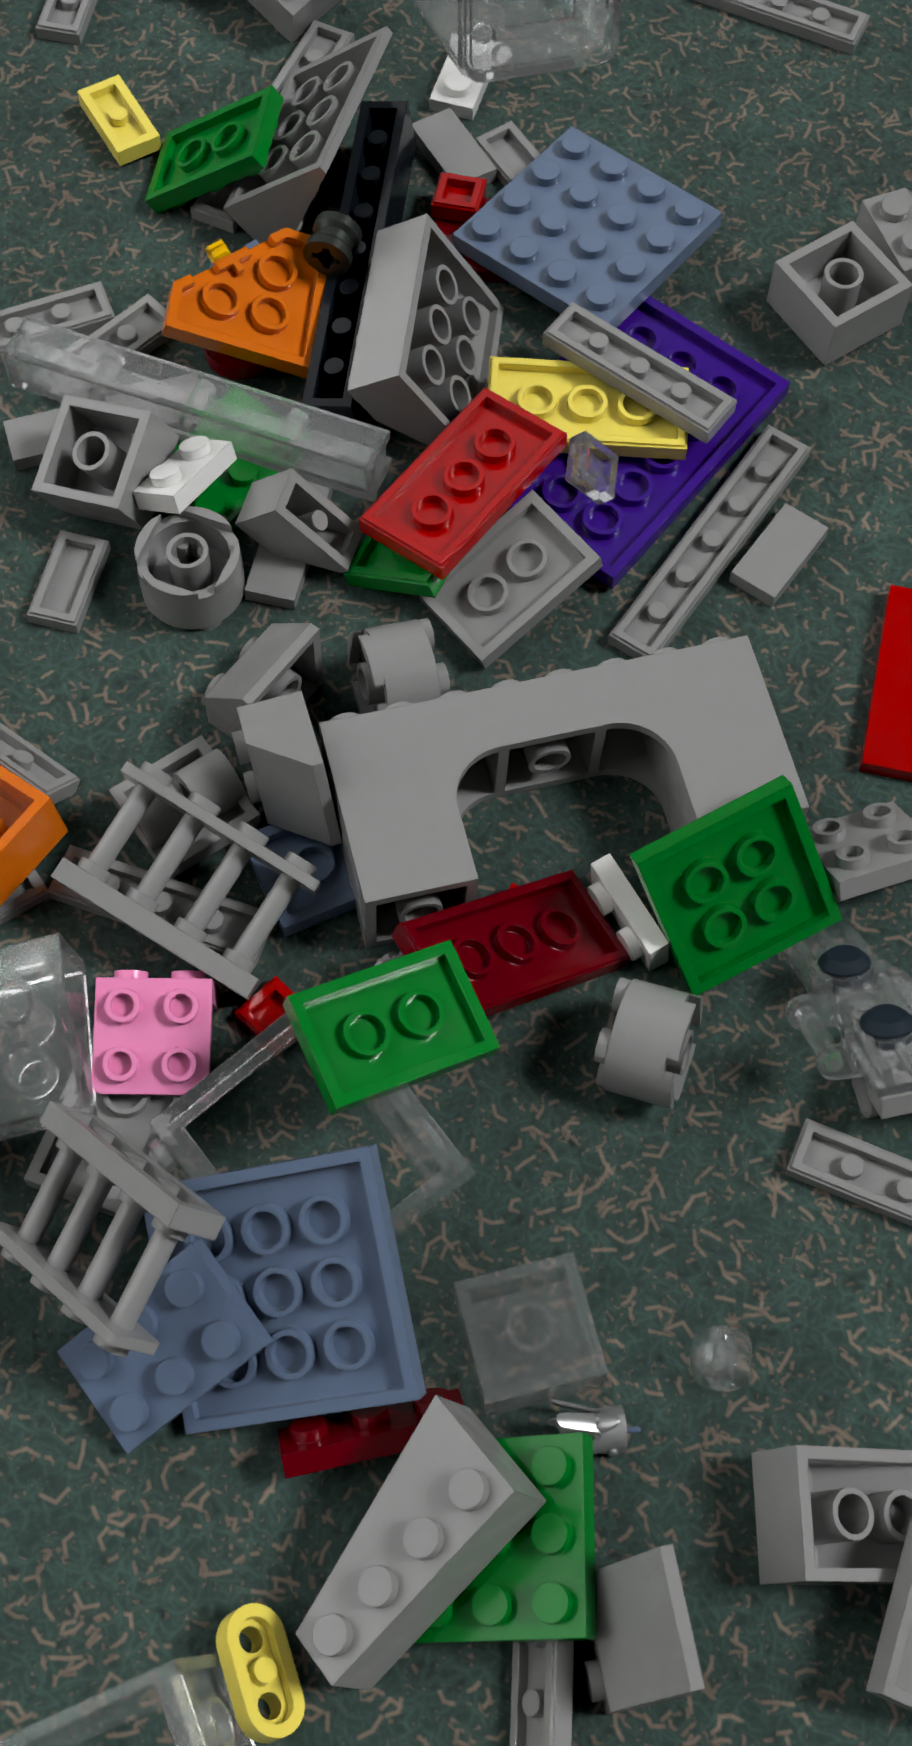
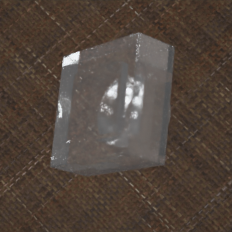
M583 431L570 438L565 480L596 504H603L615 497L619 456L587 431Z

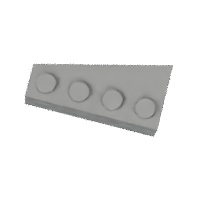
M435 1395L295 1633L331 1686L371 1690L547 1502L469 1407Z

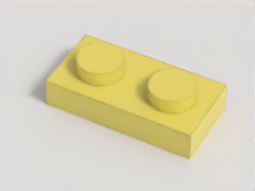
M119 74L77 91L80 106L120 166L161 150L159 133Z

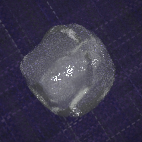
M715 1325L700 1329L694 1335L689 1351L690 1369L695 1381L700 1386L716 1393L733 1392L747 1386L752 1378V1341L745 1332L736 1326Z

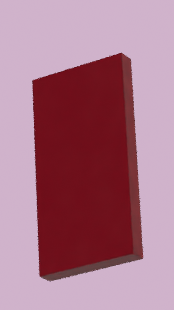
M573 870L399 923L391 934L403 956L451 940L486 1017L617 971L624 967L631 959Z

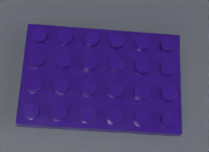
M649 296L617 329L677 365L689 367V372L736 399L735 412L707 444L688 433L685 460L559 453L507 510L509 511L533 490L600 556L603 567L593 574L592 577L610 589H613L786 397L790 382L652 296ZM562 356L558 359V360L569 361V360L565 359V358L562 357Z

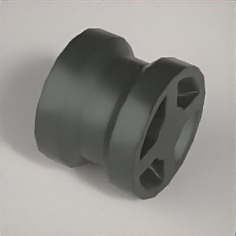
M337 211L322 212L314 222L312 229L314 235L310 236L305 243L303 249L304 259L312 268L320 273L329 276H341L349 271L353 260L352 253L359 247L363 236L357 222L348 215Z

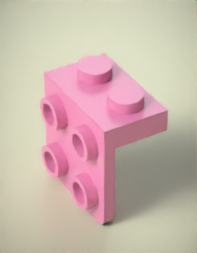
M142 970L114 971V977H96L91 1085L94 1091L101 1095L202 1096L207 1093L210 1088L212 1014L213 1010H218L219 987L213 979H206L204 972L193 970L172 971L171 978H148L149 972Z

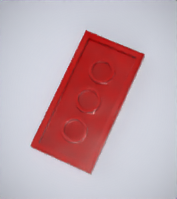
M484 387L358 519L360 531L443 580L566 447L567 433Z
M890 585L886 597L859 771L912 782V589Z

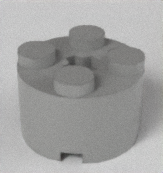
M188 506L180 514H174L163 519L161 514L156 516L140 531L134 547L135 563L146 607L155 617L173 627L207 631L218 627L224 619L235 611L244 595L245 576L239 541L232 531V526L223 516L206 508Z
M428 618L412 619L350 632L347 648L349 665L358 663L357 680L351 681L360 714L383 710L387 706L401 701L418 703L437 699L441 695L450 692V679L446 665L443 662H435L432 650L435 646V638L432 624Z
M621 977L616 985L612 1000V1011L617 1012L613 1028H602L595 1048L594 1061L600 1063L596 1085L603 1087L605 1091L673 1109L674 1100L678 1101L682 1093L696 1047V1044L692 1043L694 1031L690 1030L689 1026L691 1024L700 1027L703 1013V997L638 979L630 980Z

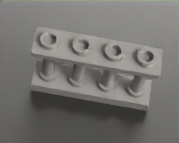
M126 761L120 771L127 780L135 784L132 792L89 858L87 859L82 856L79 863L75 865L63 857L51 877L233 992L249 1000L261 983L258 978L251 974L256 966L252 960L297 889L300 887L313 896L317 894L321 887V882L312 877L317 868L291 851H288L283 859L267 849L265 845L269 838L243 821L239 822L236 829L217 817L221 808L197 792L192 791L187 799L169 787L173 778L149 762L144 761L139 769ZM156 797L182 813L183 817L136 889L130 887L126 895H123L106 884L112 875L107 871ZM204 827L230 843L231 847L185 919L179 917L175 924L172 925L154 914L160 905L156 902V899ZM252 857L280 876L234 948L227 947L221 956L203 944L208 936L204 930Z
M50 1101L40 1123L58 1137L55 1145L60 1150L21 1227L0 1222V1245L3 1247L1 1255L11 1263L26 1268L32 1274L31 1284L47 1294L56 1296L63 1303L61 1312L70 1319L87 1325L95 1333L92 1339L93 1342L103 1350L121 1357H126L130 1350L154 1355L160 1342L137 1321L178 1240L185 1241L187 1236L192 1234L215 1241L226 1217L98 1116ZM81 1160L87 1161L89 1164L86 1171L90 1176L59 1238L53 1246L43 1235ZM112 1186H117L121 1189L118 1198L122 1202L86 1274H84L73 1263ZM144 1213H150L154 1216L151 1225L155 1230L117 1304L105 1293V1290Z

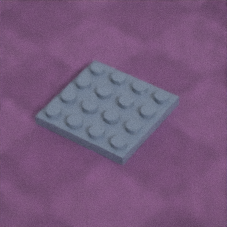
M571 126L453 233V246L458 252L561 314L574 302L617 328L721 226L722 212Z
M377 1144L179 1180L225 1216L226 1219L215 1241L189 1234L185 1241L178 1240L168 1261L192 1242L202 1239L273 1339L270 1345L182 1413L186 1435L420 1400L426 1395ZM145 1212L144 1217L150 1240L155 1230L151 1225L154 1216Z

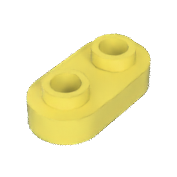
M260 1603L243 1605L229 1613L221 1621L216 1633V1648L235 1718L240 1729L251 1740L268 1744L292 1734L299 1727L304 1716L305 1700L281 1619L266 1605ZM240 1633L245 1634L251 1640L252 1648L250 1653L241 1647ZM259 1698L263 1699L270 1707L269 1719L262 1717L258 1709Z

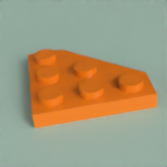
M284 227L270 234L266 241L250 249L243 247L215 261L211 268L193 277L191 274H188L174 281L168 296L161 336L307 379L327 275L316 271L304 259L303 249L307 239L312 235Z

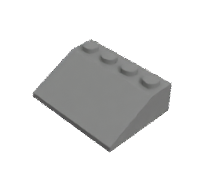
M387 26L290 73L280 93L284 100L278 118V126L274 132L269 149L267 164L257 175L238 179L223 208L259 244L266 241L270 234L284 227L300 231L303 225L302 218L311 201L318 194L319 186L335 158V154L393 34Z
M424 214L377 231L347 391L377 422L429 446L484 387L488 389L490 356L497 357L504 306L430 216Z

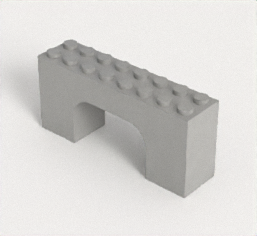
M748 635L732 639L715 637L707 640L702 645L678 650L673 647H666L656 650L648 656L629 660L612 658L601 662L598 666L575 671L558 669L548 673L545 677L521 682L514 679L504 680L496 683L491 688L467 693L461 690L450 691L437 699L418 703L408 701L396 702L383 710L364 714L342 713L334 716L329 721L319 723L320 752L342 839L340 846L351 889H353L355 897V908L365 948L394 943L395 941L391 934L399 923L477 899L479 878L462 817L475 805L488 799L600 775H620L640 782L653 792L662 805L670 831L673 832L767 782L784 775L794 787L804 817H806L809 809L808 801Z

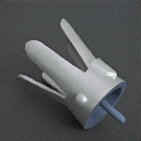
M549 1398V1402L553 1405L584 1412L559 1413L556 1418L549 1419L546 1424L555 1426L560 1434L584 1432L592 1435L594 1438L593 1455H625L627 1433H639L641 1431L639 1426L627 1427L622 1405L612 1407L606 1405L596 1409Z

